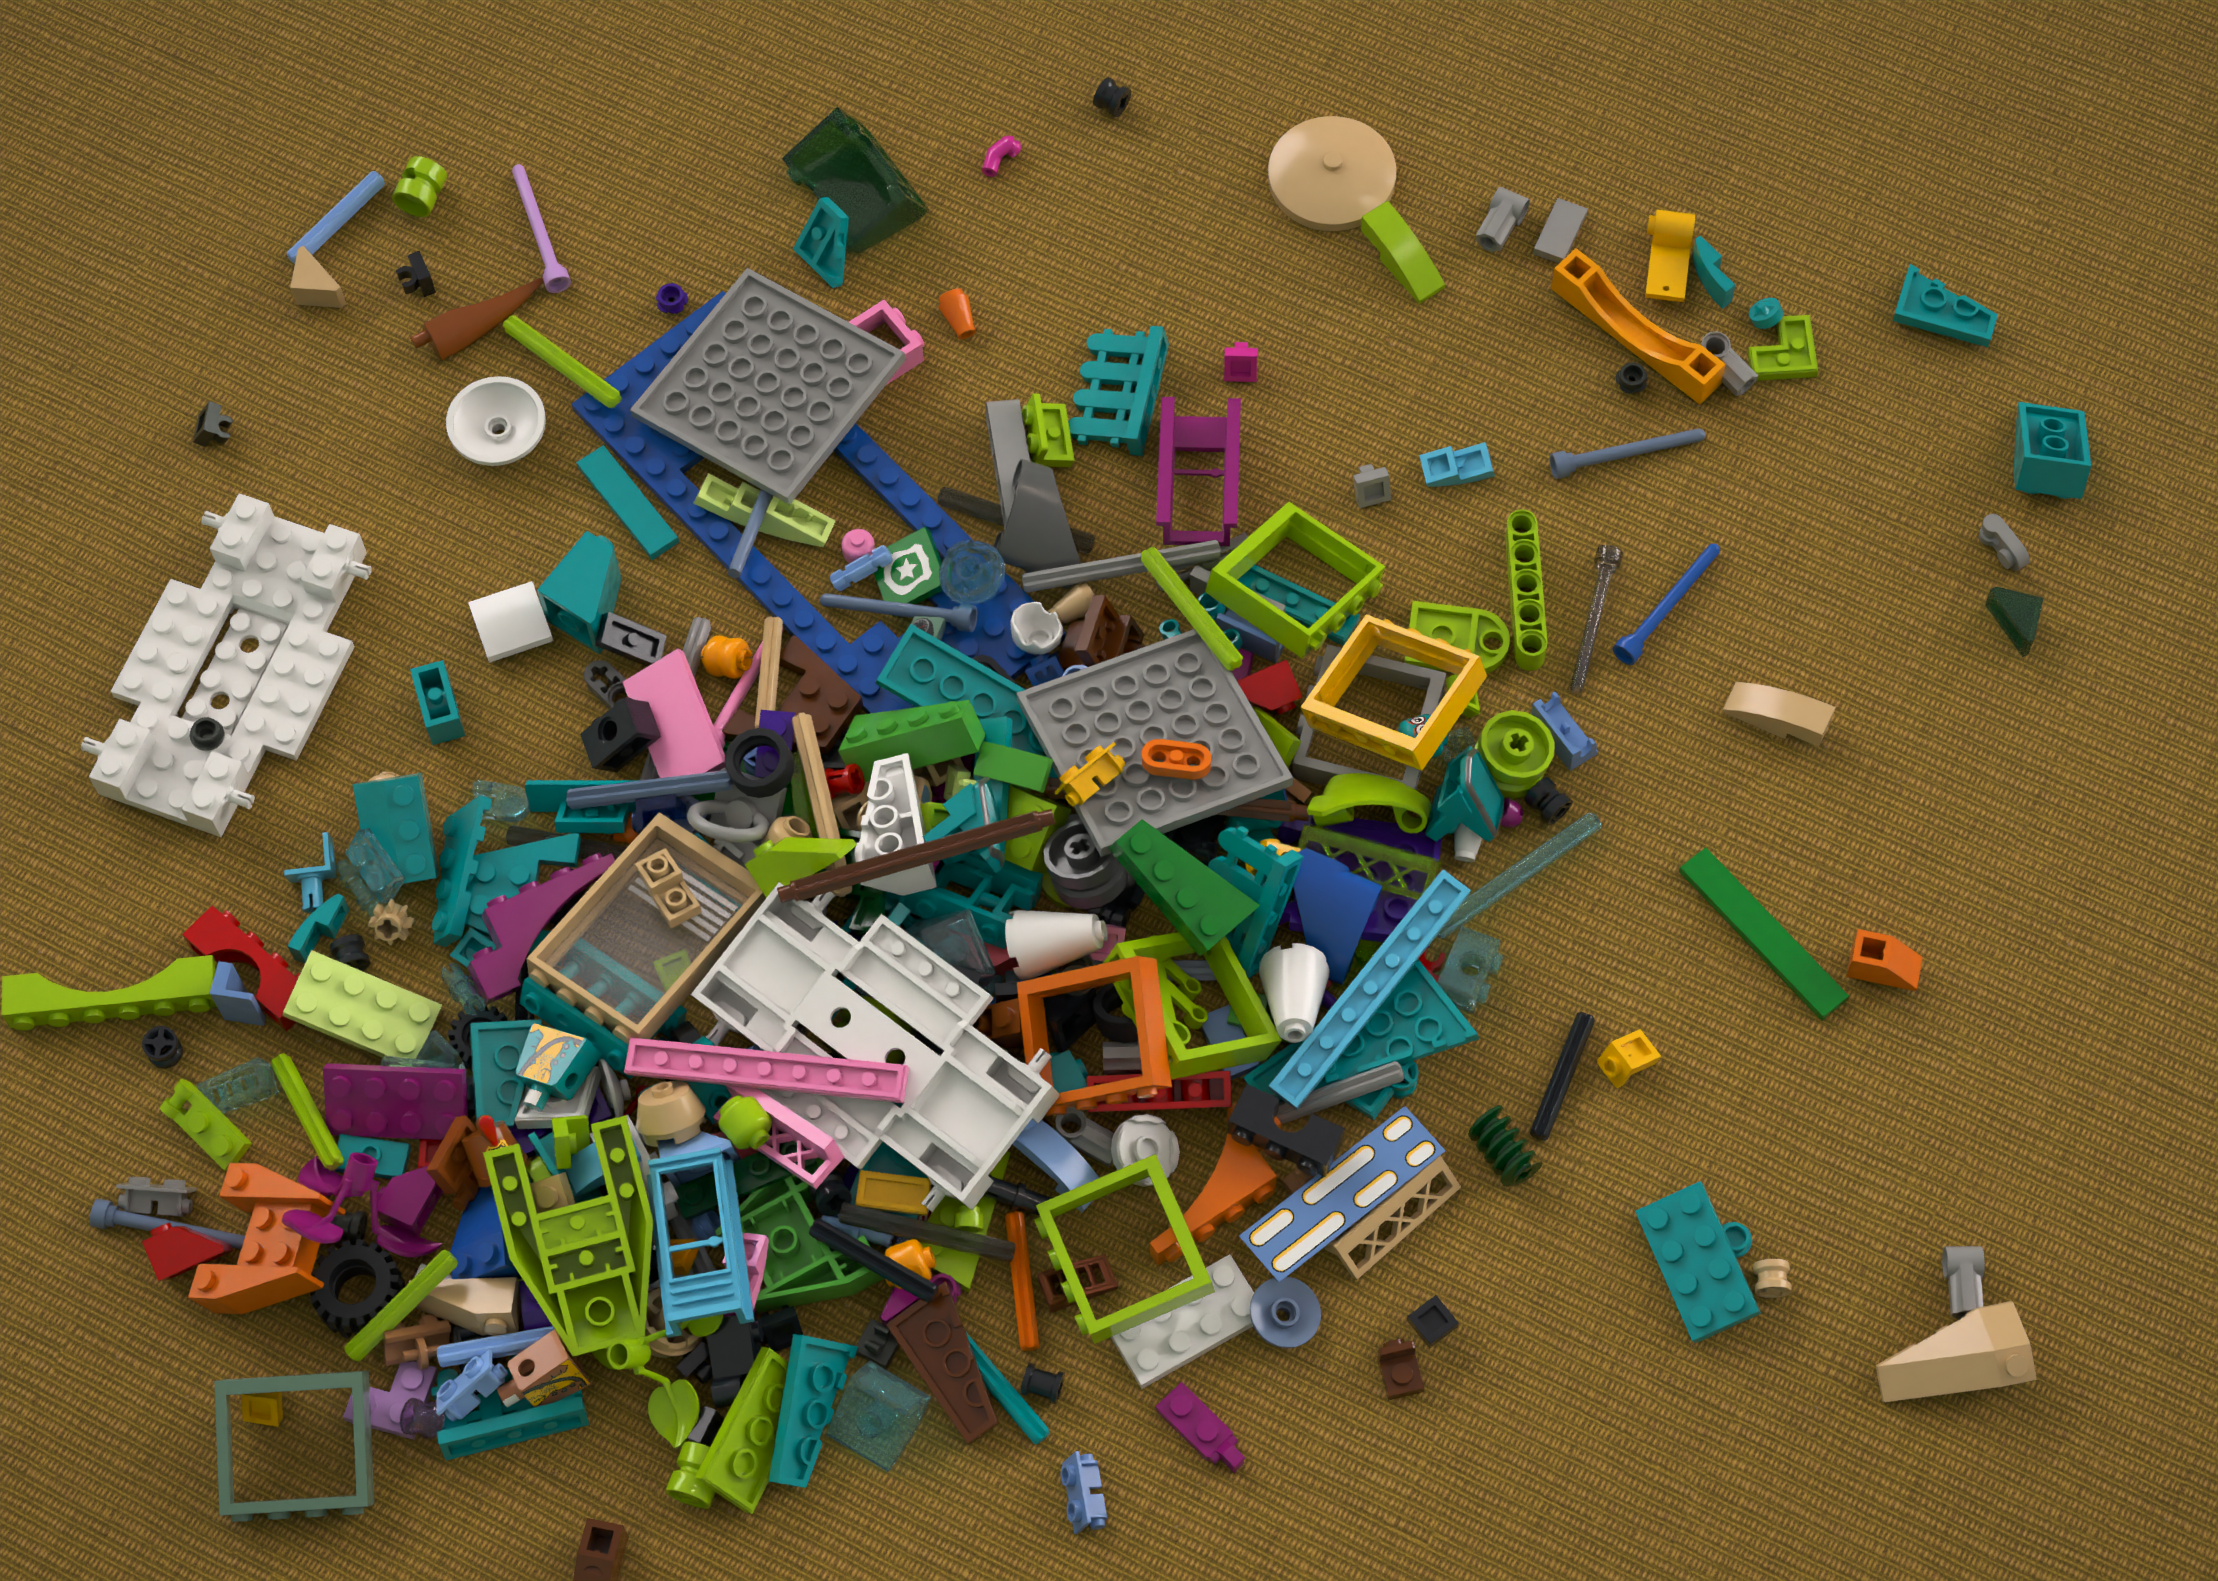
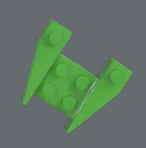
M816 1158V1166L805 1171L813 1175L824 1163L821 1158ZM795 1175L753 1192L739 1206L742 1232L767 1235L769 1239L763 1281L767 1288L759 1291L755 1304L758 1313L782 1309L784 1305L789 1307L855 1295L884 1279L838 1251L831 1252L827 1245L810 1236L809 1230L815 1220L806 1204L814 1199L808 1192L809 1184ZM721 1225L715 1230L718 1237H723ZM864 1235L857 1238V1240L870 1247Z

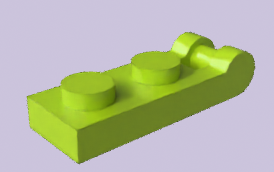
M180 1079L174 1087L175 1093L171 1098L164 1100L160 1110L166 1116L173 1119L224 1171H227L229 1163H238L252 1145V1142L191 1082ZM187 1100L192 1104L188 1112L182 1107Z

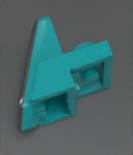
M1468 746L1448 762L1443 783L1436 788L1426 835L1435 842L1447 833L1452 834L1455 832L1460 823L1488 842L1492 841L1498 833L1503 817L1504 797L1477 749Z
M984 777L974 785L968 784L942 804L950 816L922 837L928 842L999 821L990 779ZM1002 842L977 849L995 873L1002 869L1005 862ZM969 852L945 858L942 861L948 866L952 862L961 861Z

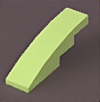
M708 473L693 504L727 520L746 526L760 490L743 481L739 488H736ZM772 496L759 532L790 541L824 547L836 520L796 499L789 505Z

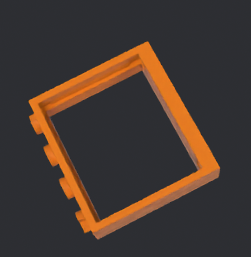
M1134 956L1017 982L1025 1062L1027 1065L1039 1051V1048L1050 1054L1043 998L1131 979L1143 1076L1059 1093V1098L1046 1113V1116L1067 1114L1066 1108L1075 1106L1076 1110L1097 1108V1102L1105 1100L1106 1104L1128 1102L1127 1096L1137 1094V1098H1150L1157 1094V1090L1172 1087L1157 959ZM1049 1060L1039 1074L1046 1082L1053 1086L1051 1061Z

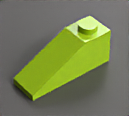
M785 837L775 844L769 839L753 850L756 856L748 861L745 866L767 898L779 882L785 886L789 885L790 881L813 875L841 859L856 847L857 844L854 839Z

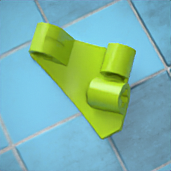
M1348 773L1331 777L1323 794L1312 797L1307 808L1308 815H1313L1316 825L1324 827L1353 821L1354 806L1388 805L1393 807L1399 827L1408 833L1422 831L1426 827L1432 811L1429 799L1412 787L1384 776L1367 773ZM1407 810H1410V811H1412V812H1415V813L1419 814L1421 817H1420V818L1411 817V816L1407 813Z

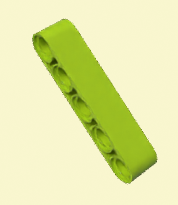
M1520 509L1515 510L1509 515L1505 534L1514 657L1516 664L1521 669L1534 671L1544 664L1548 642L1538 524L1535 515L1528 510ZM1523 528L1527 530V532L1519 533L1515 531V529ZM1527 558L1530 560V562L1524 563L1518 561L1517 559ZM1527 587L1532 589V592H1523L1520 588ZM1530 617L1534 619L1535 622H1525L1522 620V618ZM1532 647L1537 649L1538 652L1529 653L1524 649Z

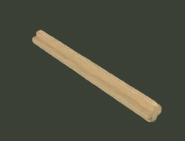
M804 712L799 713L792 718V725L819 838L840 839L812 717ZM845 855L827 866L826 870L847 865ZM852 886L834 890L832 893L835 896L845 897L846 894L852 892Z

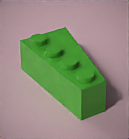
M970 700L950 701L942 704L856 715L838 752L845 766L857 764L863 772L864 782H868L871 779L874 761L908 753L913 770L977 753L986 733Z

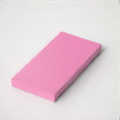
M680 649L674 650L622 682L628 698L649 702L661 737L651 744L648 749L660 778L720 771V769L726 766L724 751L683 651Z

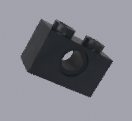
M622 698L616 701L609 711L593 720L591 725L580 734L592 769L611 772L621 770L661 737L649 702L632 698Z

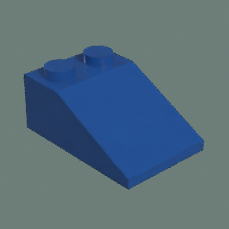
M492 1186L479 1187V1192L474 1201L469 1202L465 1210H463L450 1251L458 1261L457 1267L452 1271V1279L517 1277V1280L522 1277L509 1258Z

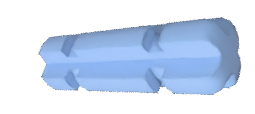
M881 545L872 550V555L869 556L867 553L846 565L844 571L839 569L830 575L832 585L838 591H842L851 586V581L856 583L876 572L878 566L883 568L893 561L892 555L887 547Z

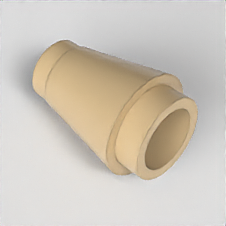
M1086 582L1080 586L1076 584L1048 612H1056L1061 625L1082 618L1089 609L1094 593Z

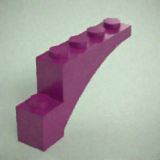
M601 853L594 854L582 861L583 866L571 871L569 867L562 868L550 875L552 880L540 885L538 881L530 882L518 889L520 893L509 899H507L506 895H501L486 903L488 908L484 909L481 917L497 950L493 951L492 947H487L472 955L474 960L470 961L467 968L484 1004L488 1005L518 991L521 985L518 980L521 967L539 933L564 905L595 883L615 861L612 853L602 857Z

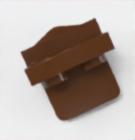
M1093 595L1089 609L1085 613V620L1074 621L1069 625L1059 654V661L1064 671L1073 665L1090 667L1145 647L1142 643L1145 634L1131 615H1119L1105 595Z

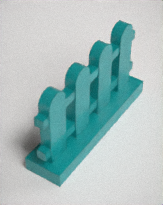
M1151 326L1148 337L1142 331H1136L1135 336L1113 335L1112 329H1104L1103 334H1092L1086 342L1089 352L1093 355H1098L1097 361H1087L1080 367L1082 379L1087 383H1091L1090 389L1076 391L1073 396L1076 408L1084 411L1083 417H1073L1068 421L1070 435L1072 438L1078 439L1079 445H1087L1088 440L1107 441L1110 442L1111 447L1119 448L1120 443H1126L1130 455L1143 456L1169 342L1164 327ZM1108 356L1130 358L1129 364L1107 362ZM1101 384L1123 386L1122 392L1100 390ZM1095 412L1117 414L1115 420L1094 418Z
M1241 826L1237 829L1229 827L1221 831L1218 836L1220 846L1228 851L1227 858L1223 856L1214 858L1209 862L1208 868L1260 905L1236 926L1235 933L1230 931L1225 936L1239 963L1245 970L1247 977L1250 978L1259 972V963L1264 954L1270 949L1304 856L1293 849L1279 856L1276 854L1278 848L1272 844L1264 847L1248 837L1249 830ZM1238 859L1257 870L1256 875L1254 876L1238 866Z
M511 1355L509 1360L515 1357L516 1355ZM444 1369L438 1374V1386L431 1388L434 1400L437 1399L439 1388L446 1381L454 1380L459 1376L454 1369ZM506 1369L508 1374L504 1378L505 1382H509L514 1378L510 1370ZM494 1390L486 1398L482 1394L477 1395L481 1399L479 1410L468 1413L462 1420L457 1418L455 1421H451L443 1412V1419L436 1421L438 1443L446 1461L590 1425L587 1410L582 1399V1390L554 1403L533 1407L526 1398L506 1407L505 1404H502L498 1391Z

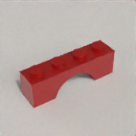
M212 905L182 934L189 948L198 956L213 955L217 964L218 961L227 963L238 962L256 968L260 972L261 980L255 999L261 1010L287 1032L296 1021L282 1016L300 973L294 976L287 970L289 965L276 952H273L271 955L263 949L265 945L259 937L251 931L245 934L238 928L240 923L230 912L225 910L221 913Z

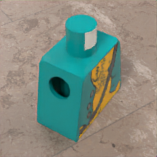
M532 1023L516 1068V1076L530 1088L523 1103L535 1111L542 1112L550 1096L566 1101L572 1099L600 1059L602 1053L587 1038Z

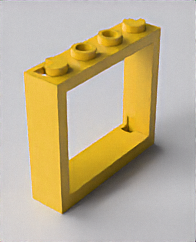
M1366 614L1300 708L1309 727L1422 771L1478 691L1487 674L1480 656L1471 653L1470 649L1462 650L1456 648L1443 639H1432L1422 635L1413 628L1405 629L1394 625L1386 618L1383 621ZM1377 645L1459 675L1416 738L1334 707Z

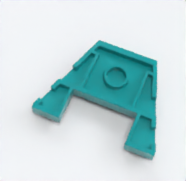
M572 833L473 855L472 860L479 862L476 875H474L471 883L466 888V891L471 892V898L464 926L471 927L477 932L491 937L481 917L484 909L488 908L486 903L501 895H506L507 899L520 894L519 888L530 882L538 881L542 864L577 867L581 842L580 835ZM542 930L528 954H531L551 931ZM562 959L557 963L556 966L562 965Z

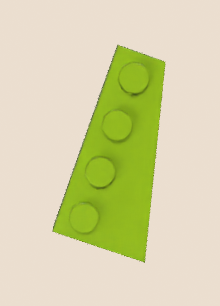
M1007 1151L990 1172V1175L1003 1180L1010 1152ZM945 1195L916 1238L920 1241L923 1248L930 1246L933 1251L937 1267L931 1268V1272L950 1275L960 1285L961 1289L968 1293L991 1222L996 1200L982 1197L977 1203L980 1213L983 1214V1231L963 1233L954 1230L955 1214L958 1213V1208L962 1206V1202Z

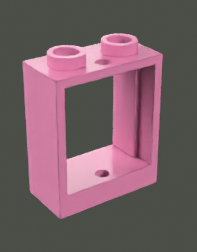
M882 300L849 321V323L869 333L886 322L905 345L900 350L905 353L906 360L887 383L889 384L924 361L922 347L925 345L920 334L916 330L911 331L905 325L906 321L899 309L896 307L892 309L885 300Z

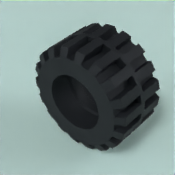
M360 1239L356 1240V1245H351L350 1241L346 1240L341 1242L342 1247L337 1250L334 1245L328 1248L329 1255L326 1258L320 1255L316 1260L319 1267L318 1269L313 1268L311 1273L313 1277L324 1283L322 1289L310 1292L311 1297L309 1299L323 1323H326L329 1330L334 1333L339 1331L342 1337L350 1339L352 1333L356 1335L405 1287L402 1274L391 1255L386 1250L382 1251L378 1244L371 1242L368 1246L365 1240ZM369 1275L376 1278L373 1292L362 1302L345 1304L338 1301L340 1289L352 1277Z

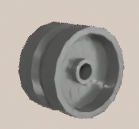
M1081 820L1069 822L1058 828L1048 838L1043 850L1044 862L1051 876L1056 894L1062 902L1073 908L1091 909L1101 907L1114 900L1126 886L1129 878L1126 869L1112 853L1100 856Z

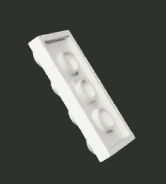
M1230 1254L1206 1267L1215 1290L1214 1293L1110 1337L1141 1389L1253 1327L1250 1319V1302L1254 1292ZM1193 1276L1188 1277L1187 1279L1179 1282L1178 1284L1172 1287H1175L1179 1284H1182L1186 1281L1193 1279Z

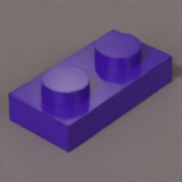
M761 710L759 728L773 730L782 736L792 753L794 736L792 718L795 716V712ZM769 746L757 747L755 777L765 778L772 774L778 766L779 754L774 748Z

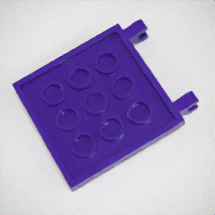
M1309 815V821H1283L1278 827L1277 839L1280 842L1292 843L1297 839H1301L1300 851L1308 848L1346 865L1350 870L1349 872L1383 886L1376 906L1369 916L1360 939L1385 942L1438 875L1442 838L1435 842L1426 835L1427 827L1418 833H1408L1403 831L1398 823L1354 818L1350 822L1318 827L1313 815ZM1294 892L1293 902L1286 903L1279 925L1290 922L1289 930L1304 932Z

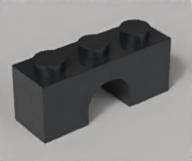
M1246 1084L1228 1120V1133L1231 1134V1137L1242 1145L1250 1146L1253 1144L1264 1149L1265 1154L1275 1160L1283 1161L1286 1159L1297 1164V1168L1308 1175L1316 1176V1174L1326 1177L1344 1141L1345 1128L1311 1114L1303 1129L1297 1132L1283 1131L1274 1122L1279 1110V1098Z

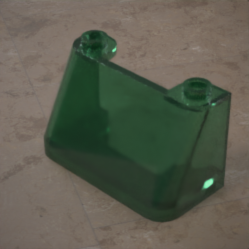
M836 107L782 158L789 168L786 173L798 186L802 183L805 184L818 199L829 197L849 217L846 252L849 254L852 251L860 254L920 220L929 212L925 202L874 135L860 121L839 107Z

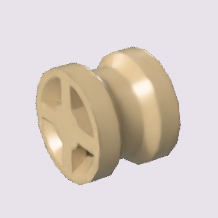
M1765 1259L1755 1262L1753 1264V1273L1758 1279L1754 1286L1755 1294L1764 1298H1777L1790 1294L1792 1291L1791 1283L1787 1281V1274L1790 1271L1789 1262L1783 1259Z

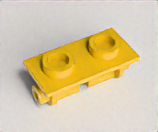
M1113 742L1105 749L1099 745L1084 758L1087 764L1082 768L1078 769L1074 765L1059 778L1062 784L1054 793L1057 795L1062 790H1065L1067 793L1065 798L1071 806L1082 805L1100 789L1092 780L1094 777L1104 787L1117 775H1120L1123 772L1125 761L1121 756H1114L1110 752L1116 743Z

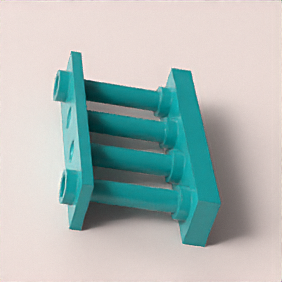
M581 938L566 953L564 968L559 972L570 980L578 976L592 985L587 991L598 999L606 995L620 1004L615 1010L625 1017L632 1013L643 1019L664 995ZM529 976L524 980L519 1004L557 1030L587 1038L602 1053L600 1059H604L612 1069L621 1072L629 1079L633 1077L624 1073L629 1047L627 1043L613 1035L605 1026H600L585 1016L577 1007H572L557 997L549 988L542 987L529 978ZM679 1005L651 1039L659 1032L670 1038V1031L685 1021L687 1010Z

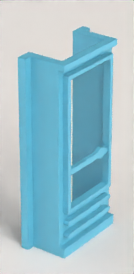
M720 1147L648 1160L650 1174L646 1176L653 1218V1232L667 1338L682 1335L680 1322L735 1312L740 1324L755 1322L733 1160H725ZM713 1165L723 1237L711 1236L707 1240L671 1246L662 1174ZM719 1244H724L727 1269L675 1278L672 1260L673 1252L705 1246L717 1247Z

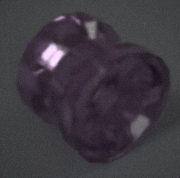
M410 1398L404 1404L401 1411V1431L408 1435L420 1433L423 1438L434 1439L437 1437V1431H441L443 1427L444 1412L440 1416L436 1414V1402L424 1404L421 1399Z

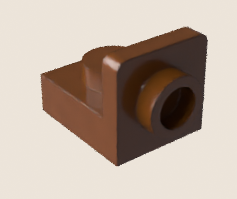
M1395 1339L1384 1343L1383 1347L1378 1349L1377 1361L1388 1400L1424 1392V1385L1415 1356L1416 1347L1414 1341L1405 1342L1404 1339Z

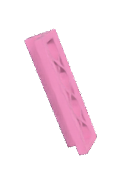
M725 1085L731 1094L728 1101L737 1095L743 1097L752 1096L772 1118V1136L757 1150L813 1188L817 1189L844 1158L832 1137L759 1089ZM720 1109L713 1116L714 1120L718 1124L719 1119L721 1117V1115L719 1114ZM797 1142L796 1153L780 1154V1143ZM818 1157L824 1160V1163L813 1175L805 1171L804 1160Z

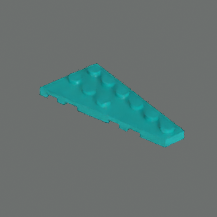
M1418 959L1313 1090L1394 1061L1402 1065L1479 1040V1036ZM1304 1041L1291 1043L1243 1077L1245 1083L1279 1098L1268 1089V1086Z

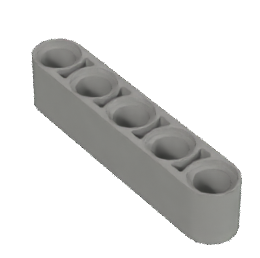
M1019 399L985 402L987 429L1004 530L1014 501L1012 481L1015 469L1020 459L1030 461Z

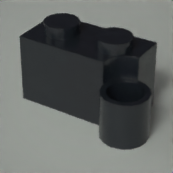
M754 1312L755 1322L744 1324L739 1323L737 1315L723 1317L719 1328L707 1336L713 1374L711 1391L716 1408L732 1406L761 1349L760 1341L764 1340L762 1321L756 1318V1312Z

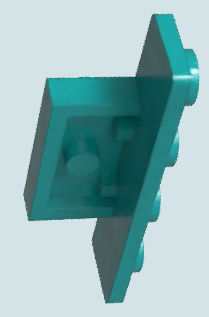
M528 780L525 784L528 807L531 812H558L555 819L556 833H625L630 812H662L665 807L664 798L571 809L567 804L566 796L567 791L570 789L640 780Z

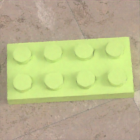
M311 950L282 1016L401 1066L415 1067L442 1004Z

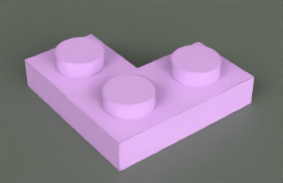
M414 1361L400 1363L390 1392L370 1387L371 1428L414 1440L431 1394V1388H433L439 1372L437 1368L429 1366L428 1369L420 1370ZM352 1393L343 1415L344 1420L353 1423Z

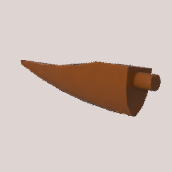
M541 277L501 296L469 306L451 309L425 322L422 332L410 337L411 342L416 349L429 343L437 357L443 361L465 349L502 323L544 281Z

